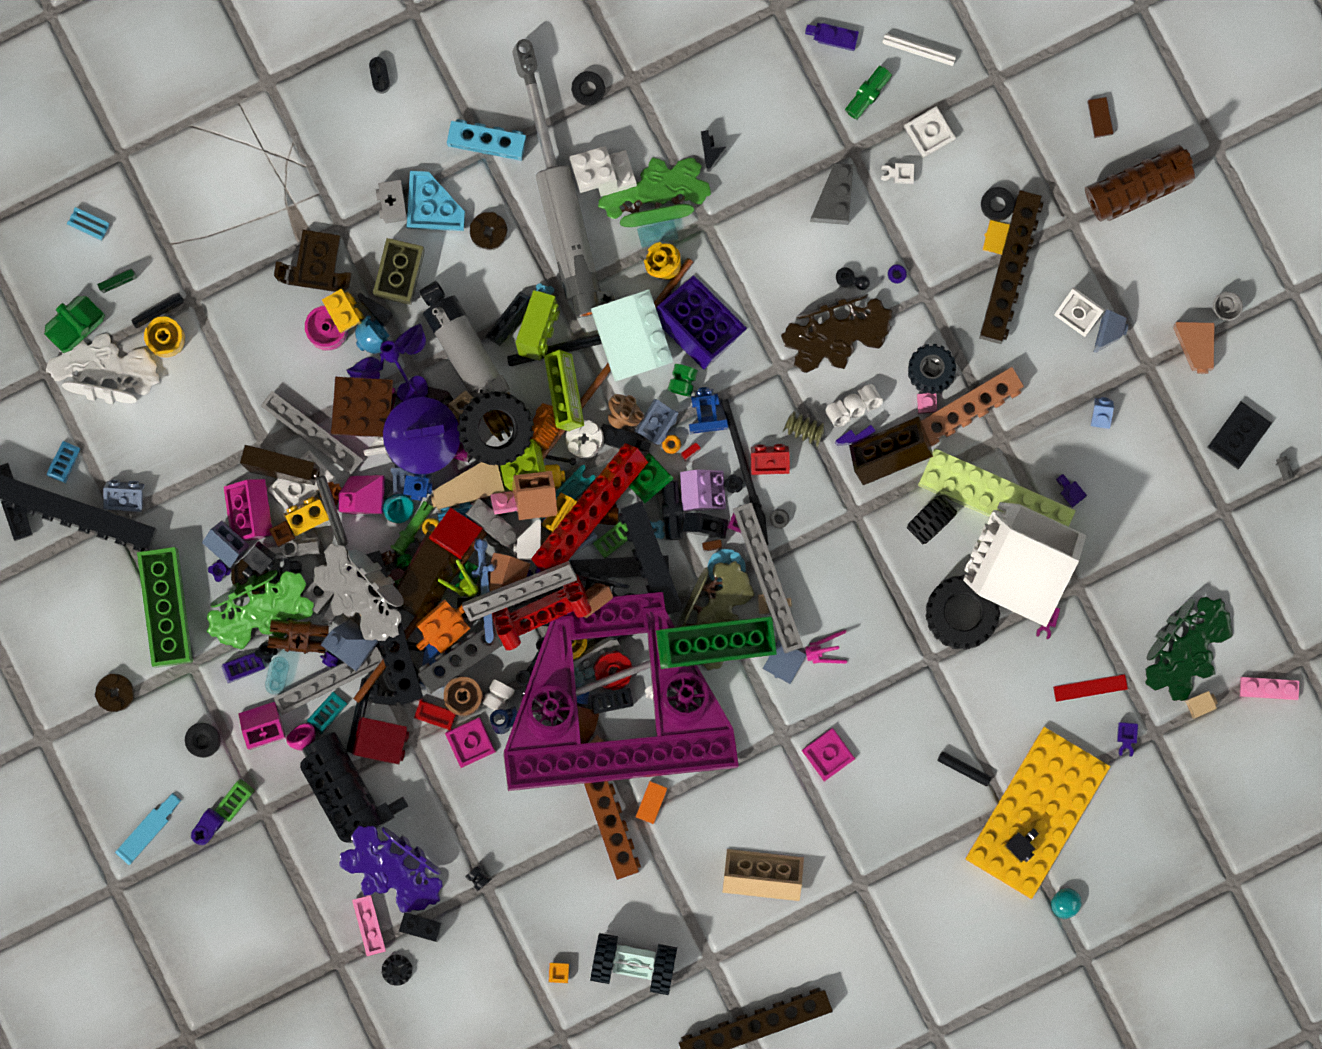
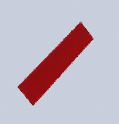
M1124 674L1055 686L1053 689L1055 700L1059 702L1128 690Z

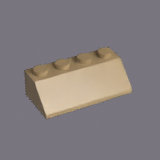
M727 849L722 893L800 901L804 857Z

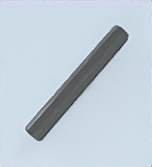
M319 476L316 478V483L337 544L346 546L348 540L326 476Z

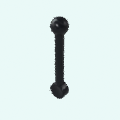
M550 455L545 457L546 459L567 462L570 465L576 464L575 458L567 459Z

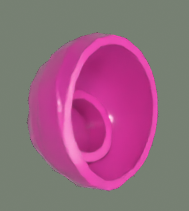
M300 724L287 735V744L293 749L302 751L303 748L315 741L316 731L312 724Z

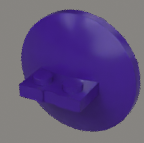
M427 397L411 398L397 405L387 417L383 428L384 447L390 459L399 468L413 474L434 473L449 464L456 455L460 444L458 437L460 434L457 431V425L459 424L452 411L440 401Z

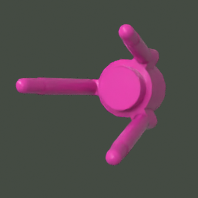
M842 630L816 642L809 643L810 646L805 647L807 660L813 661V664H846L847 660L819 658L823 657L822 653L838 650L839 646L821 649V646L818 645L839 637L847 631Z

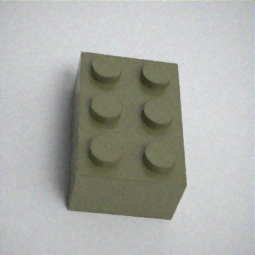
M386 238L373 290L375 297L412 305L425 253L424 246Z

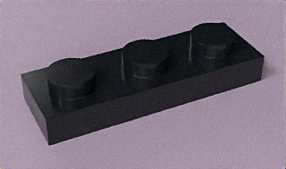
M520 291L486 337L501 346L526 313L531 297Z

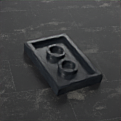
M1240 401L1207 448L1239 470L1272 423Z

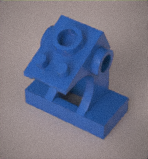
M709 387L698 388V391H694L695 396H691L692 408L697 410L698 423L689 424L690 434L728 430L727 420L717 421L715 405H719L718 393L714 394V390ZM711 405L713 416L701 417L700 406Z

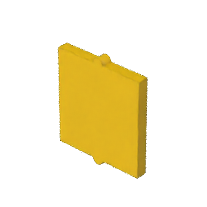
M993 220L989 221L987 233L984 234V251L1002 255L1009 224ZM1019 227L1017 232L1021 235L1022 227ZM1018 245L1012 247L1014 253H1016Z

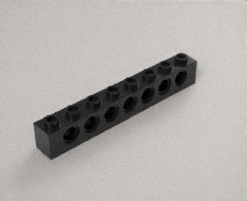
M380 550L365 554L373 563H379L382 567L380 571L387 578L388 575ZM369 585V586H368V590H369L370 594H371L372 596H374V595H373V589H374V588H373L371 585ZM387 603L389 609L398 611L397 607ZM400 622L398 625L399 635L395 636V638L389 636L385 641L378 642L380 647L384 646L386 654L382 656L385 666L389 665L391 670L388 673L391 684H395L397 690L393 692L396 703L400 702L401 706L424 700L403 626ZM392 642L399 643L400 648L397 652L389 650V645ZM399 660L405 663V668L402 671H397L394 668L395 663ZM403 679H408L411 683L410 687L406 690L400 687V682Z

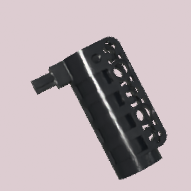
M336 731L323 736L302 749L306 758L300 763L301 771L341 841L353 843L351 835L358 826H374L378 829L385 823L393 820L396 813L409 807L404 797L397 799L389 805L385 802L377 807ZM308 763L314 764L312 766L314 772H320V774L314 775L313 771L307 769L309 767ZM322 778L324 780V785L322 788L318 789L316 787V782L318 779ZM326 792V794L329 797L333 798L331 800L333 806H336L338 808L333 809L331 804L326 803V801L328 800L327 796L325 794L323 795L320 793ZM338 812H341L343 814V819L341 822L337 823L335 821V815ZM340 826H345V828H346L348 831H352V833L350 834V837H351V838L345 837L344 835L347 834L346 831H345V829H344V828L342 829V827H341V828H339V827H340Z

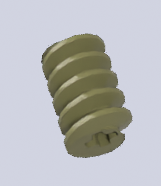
M795 411L789 415L783 432L788 429V435L795 432V438L802 434V441L809 437V444L816 440V447L819 446L825 431L824 423L817 427V420L810 424V417L803 421V414L796 418Z

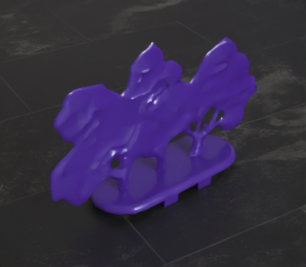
M358 826L351 835L355 849L341 852L339 865L351 874L364 873V878L361 882L364 896L372 895L374 892L379 894L387 893L390 888L396 889V904L402 913L413 910H425L429 904L435 905L437 902H440L438 893L443 887L442 881L436 877L427 878L425 868L427 867L437 875H441L442 872L434 863L426 858L421 848L416 846L414 849L408 838L404 835L399 837L386 827H382V831L389 839L381 841L374 826ZM394 842L405 852L402 855L391 853V843ZM379 845H384L381 849H378ZM408 855H411L420 862L417 869H409L404 865V859ZM410 872H416L414 875H410ZM419 872L421 873L419 876L422 877L421 884L416 882V876ZM426 879L429 881L427 885L424 884Z

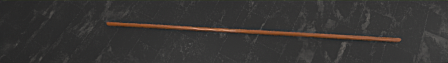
M690 258L685 260L681 265L679 273L669 281L654 301L655 308L668 297L693 264ZM609 363L606 364L581 397L582 409L611 372ZM559 429L549 449L541 450L543 460L566 430ZM482 529L476 540H483L488 533ZM475 541L465 553L461 561L462 565L467 562L476 550L474 548ZM458 567V569L456 570V572H455V574H454L452 580H453L454 577L457 575V573L460 571V568H459V567ZM414 617L405 629L406 640L416 629V624L422 620L421 618ZM395 642L390 651L397 652L400 648L399 643ZM384 659L353 699L360 703L387 667L385 666Z

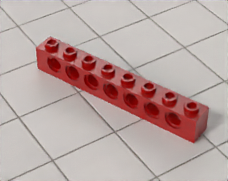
M626 443L620 448L600 475L536 551L531 560L541 572L565 563L572 557L646 466L648 461L638 448Z

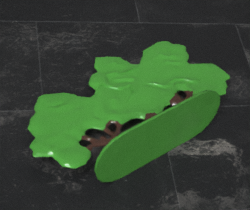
M652 157L649 167L641 172V181L636 182V187L603 196L599 199L598 207L605 209L607 216L611 219L619 218L624 211L630 212L632 214H628L620 220V225L629 228L690 215L694 212L693 206L682 203L690 200L695 204H702L706 200V196L711 195L709 183L696 179L702 167L700 163L696 162V159L687 158L678 161L673 169L670 170L665 165V161ZM679 194H682L683 197L679 200ZM667 201H672L675 204L672 206L660 208V206L662 204H665ZM625 202H632L634 204L635 209H633V207H627ZM650 202L655 205V209L639 211L640 207L645 203Z

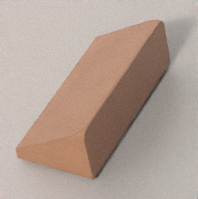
M595 583L586 590L592 611L584 617L588 618L613 598L609 586Z

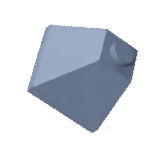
M1106 309L1101 318L1093 352L1098 353L1120 340L1122 335H1126L1128 324H1126L1127 318Z
M349 619L332 629L321 646L357 672L377 645L378 640H365L360 626Z

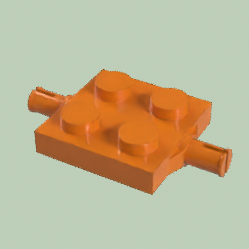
M444 599L419 621L416 626L420 629L424 638L416 644V647L421 651L430 644L440 653H443L470 628L463 620L462 614L465 611L462 605L455 609Z

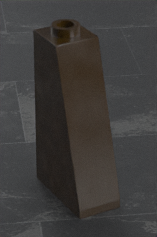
M244 445L240 464L250 473L309 485H315L316 478L320 476L319 466L315 462Z

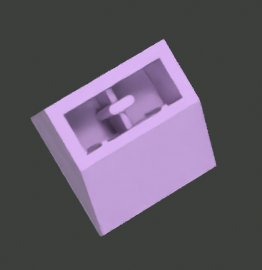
M696 469L680 472L682 509L684 511L726 509L723 471Z

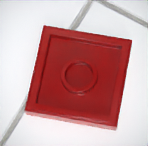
M450 508L431 533L429 539L459 559H462L483 528Z

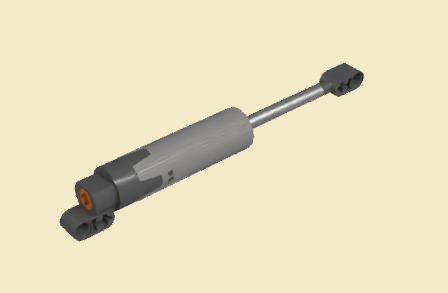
M522 39L517 42L512 53L517 73L525 81L546 166L545 170H541L536 174V181L565 298L567 301H572L576 318L592 315L591 308L605 304V302H601V299L607 301V303L615 301L611 292H601L571 168L563 165L557 166L534 74L537 69V61L533 45L529 40ZM519 47H524L527 53L520 52Z

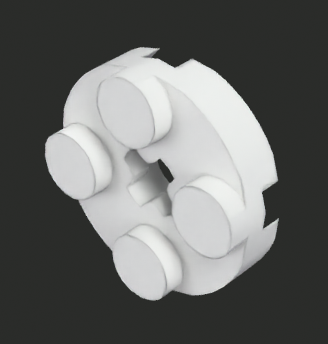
M584 420L585 426L567 431L565 441L569 452L579 458L588 459L595 456L602 449L604 436L603 431L597 424L590 420ZM584 434L589 437L585 444L580 441Z

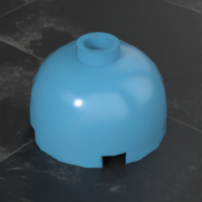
M368 315L361 320L360 325H357L355 330L356 345L361 351L365 350L372 354L381 353L380 346L383 342L388 341L389 334L377 320H370L372 316Z

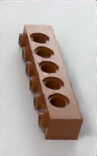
M604 781V786L601 789H595L593 783H584L616 879L619 880L639 873L638 868H641L638 856L635 858L633 856L632 850L635 849L631 838L627 839L625 832L629 830L626 821H621L619 813H622L619 801L615 803L613 795L616 794L613 783L609 784L608 781ZM602 797L610 799V805L606 808L599 805V800ZM608 815L616 817L615 825L608 826L605 819ZM615 833H619L623 837L622 843L618 845L612 842V836ZM624 851L629 854V860L626 863H621L618 860L620 852Z

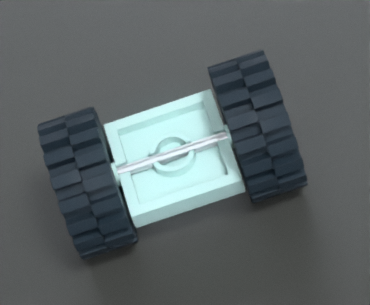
M599 933L590 981L609 984L613 969V973L649 980L652 977L650 992L669 995L678 947L658 944L656 954V952L648 949L617 945L618 936Z

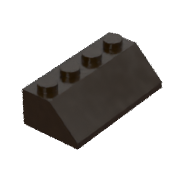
M919 416L849 445L854 472L863 486L933 457L930 441Z
M427 532L396 587L404 600L401 607L414 617L421 619L437 607L447 589L445 585L438 582V579L441 578L450 583L458 569L456 560L459 558L430 540V532Z

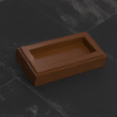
M1107 97L1088 100L1087 104L1094 138L1113 135Z

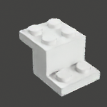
M606 146L569 157L580 193L598 188L602 197L637 186L626 150L609 155Z

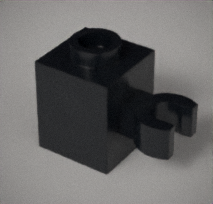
M258 541L243 559L249 565L242 574L249 578L254 570L260 574L264 570L269 571L275 564L273 559L277 555Z
M1034 828L1024 837L1017 832L1004 847L1020 863L1023 861L1028 862L1035 855L1033 853L1035 848L1030 842L1039 833Z

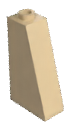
M481 462L433 490L434 496H431L433 507H437L438 511H441L443 508H453L467 502L473 503L477 499H489L491 494L504 493L505 490L499 466Z

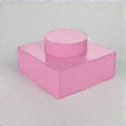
M936 393L917 394L918 414L935 413L937 411Z

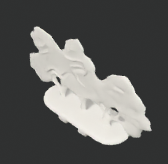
M108 333L96 336L90 345H87L82 340L71 351L49 359L46 372L50 373L55 381H61L67 377H72L75 382L66 381L62 384V387L67 391L86 395L87 400L95 401V397L105 399V402L108 404H113L114 401L135 403L137 401L136 397L124 391L125 389L132 387L139 395H146L150 392L152 385L160 383V376L155 373L157 365L150 358V354L145 348L132 350L125 357L120 358L117 355L119 349L115 344L111 343ZM76 370L79 371L78 376L75 375ZM85 377H89L97 384L91 385L81 382L85 379ZM126 378H133V380L129 384L125 383L124 385H122L123 381ZM112 379L117 383L118 387L117 389L101 387L102 381ZM136 381L137 385L132 386V384Z

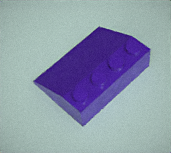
M694 275L656 308L662 329L703 370L711 365L747 330Z

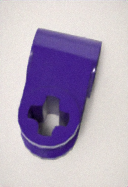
M208 808L191 832L192 841L198 845L207 844L222 826L225 818L211 808ZM198 832H199V833H203V836L205 837L203 840H202V839H199V840L197 841V839H198L197 833H198Z

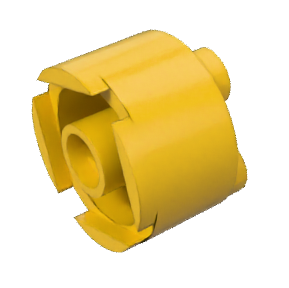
M162 316L153 319L145 328L144 341L155 355L169 358L182 351L185 344V334L175 320ZM166 333L169 337H167L166 340L163 341L161 338L164 337V334Z

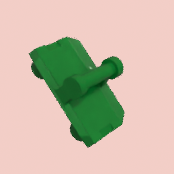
M76 296L69 304L61 303L56 308L58 314L45 325L44 335L62 353L69 352L103 322L105 314L87 296Z

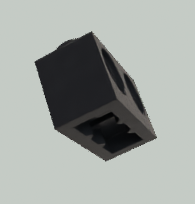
M404 913L399 932L438 942L443 923Z

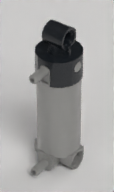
M437 281L419 290L425 303L430 306L423 312V316L433 333L437 336L469 394L472 397H477L484 392H507L510 390L504 376L500 375L466 317L467 315L457 297L452 295L445 298L446 295Z

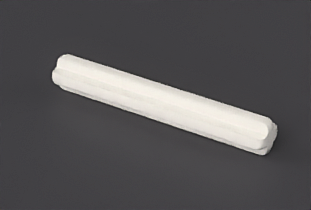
M888 33L883 38V44L950 66H953L956 56Z

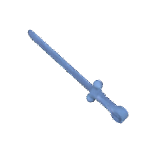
M477 539L474 543V548L478 550L479 567L477 571H472L471 575L474 578L480 575L481 595L490 592L488 572L494 571L495 565L490 564L487 566L485 550L488 547L487 541ZM492 614L484 616L485 639L488 643H491L494 639Z

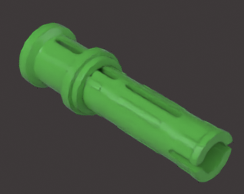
M423 501L406 529L399 532L400 536L390 548L401 556L405 555V551L410 543L414 542L415 534L434 507Z

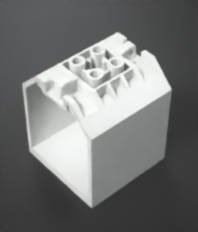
M1000 502L997 509L1001 511H992L988 524L985 523L981 535L973 548L971 558L964 570L970 575L966 574L963 581L979 596L1046 627L1079 562L1086 535L1023 505Z

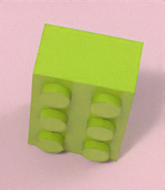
M533 290L516 339V346L520 356L541 361L542 355H546L548 338L551 339L554 332L553 323L558 320L560 315L555 296Z

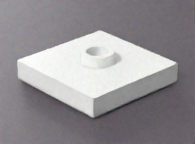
M937 106L904 125L923 158L956 140L955 135Z

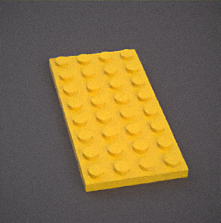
M1043 727L965 860L1032 899L1111 766ZM1034 828L1039 833L1030 842L1035 848L1033 851L1035 855L1028 862L1023 861L1020 863L1004 845L1017 832L1024 837Z

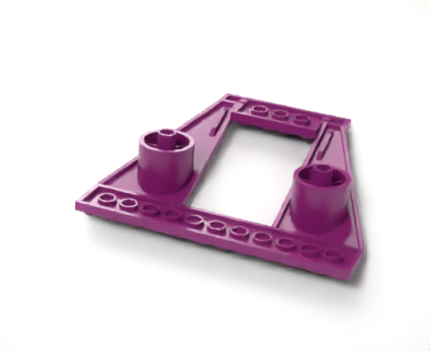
M663 592L615 596L588 618H578L574 611L550 622L503 752L508 791L738 768L734 729L698 666L660 668L656 631L675 628L665 610ZM647 633L656 737L581 744L571 640ZM681 684L682 686L679 690L674 687L676 685ZM671 689L676 695L667 697V692ZM547 697L544 703L540 701V699ZM700 698L701 707L694 702V699ZM668 701H675L676 707L673 708ZM559 702H561L564 707L559 708ZM535 703L541 706L540 710L531 709ZM691 705L695 709H697L696 711L688 713V707H690ZM679 707L685 708V713L680 712L677 709ZM559 712H567V719L562 718ZM541 714L542 719L538 722L533 715ZM556 719L562 722L559 725L553 726V721ZM544 720L550 721L551 726H545L542 723Z

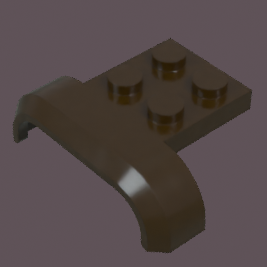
M302 230L297 266H290L276 261L274 277L278 282L292 286L336 292L339 289L346 291L350 288L352 273H335L341 236Z

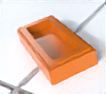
M649 781L636 818L654 824L668 788Z

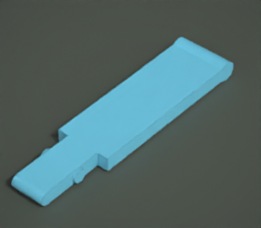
M172 793L158 810L154 808L115 853L128 865H131L169 822L166 818L173 813L181 800Z

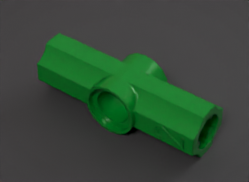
M879 65L867 81L865 80L857 90L856 96L845 108V112L853 119L858 120L867 107L872 105L878 98L881 89L890 80L892 74L886 68Z

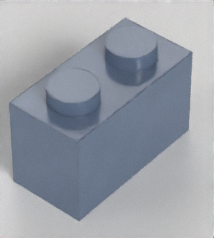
M222 520L210 529L202 542L229 568L241 560L250 546Z

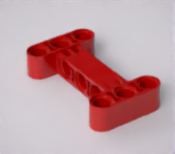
M577 574V580L563 585V589L512 613L509 612L508 608L492 613L496 632L505 650L509 651L517 648L521 644L519 636L574 611L578 618L584 617L592 611L586 591Z

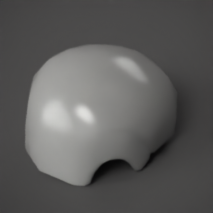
M1223 292L1216 296L1213 302V311L1220 319L1232 321L1242 313L1243 302L1237 294Z

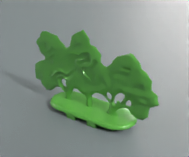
M272 570L258 577L254 574L242 585L239 582L232 585L230 591L219 596L210 604L211 607H219L227 603V607L223 612L218 610L208 612L207 620L210 625L206 632L212 637H217L220 643L232 645L238 649L245 648L251 639L252 628L255 627L259 628L262 634L284 637L286 633L270 632L271 619L286 621L287 618L300 621L311 617L313 614L314 603L308 598L300 596L306 586L301 573L294 574L285 571L277 584H273L269 581L277 575V570ZM265 584L266 592L264 594L255 595L251 592ZM272 588H277L278 592L275 593ZM247 593L250 602L245 606L235 605L233 599ZM231 608L235 612L233 619H229L228 616L229 612L232 611ZM236 608H240L241 612H237Z

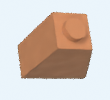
M1176 322L1173 329L1191 370L1197 371V374H1208L1209 371L1214 369V323Z

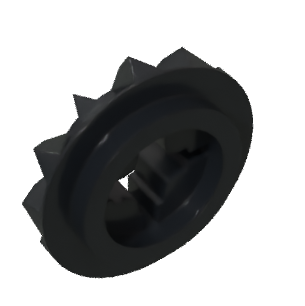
M392 955L382 964L381 973L387 983L400 986L409 981L413 969L411 962L405 956ZM391 964L396 967L404 965L400 970L402 978L398 974L390 976L394 970Z

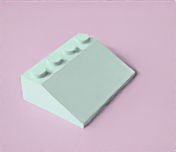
M649 289L591 308L614 381L673 362Z

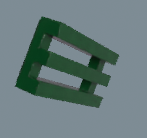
M130 269L97 285L102 293H106L137 279L135 271Z

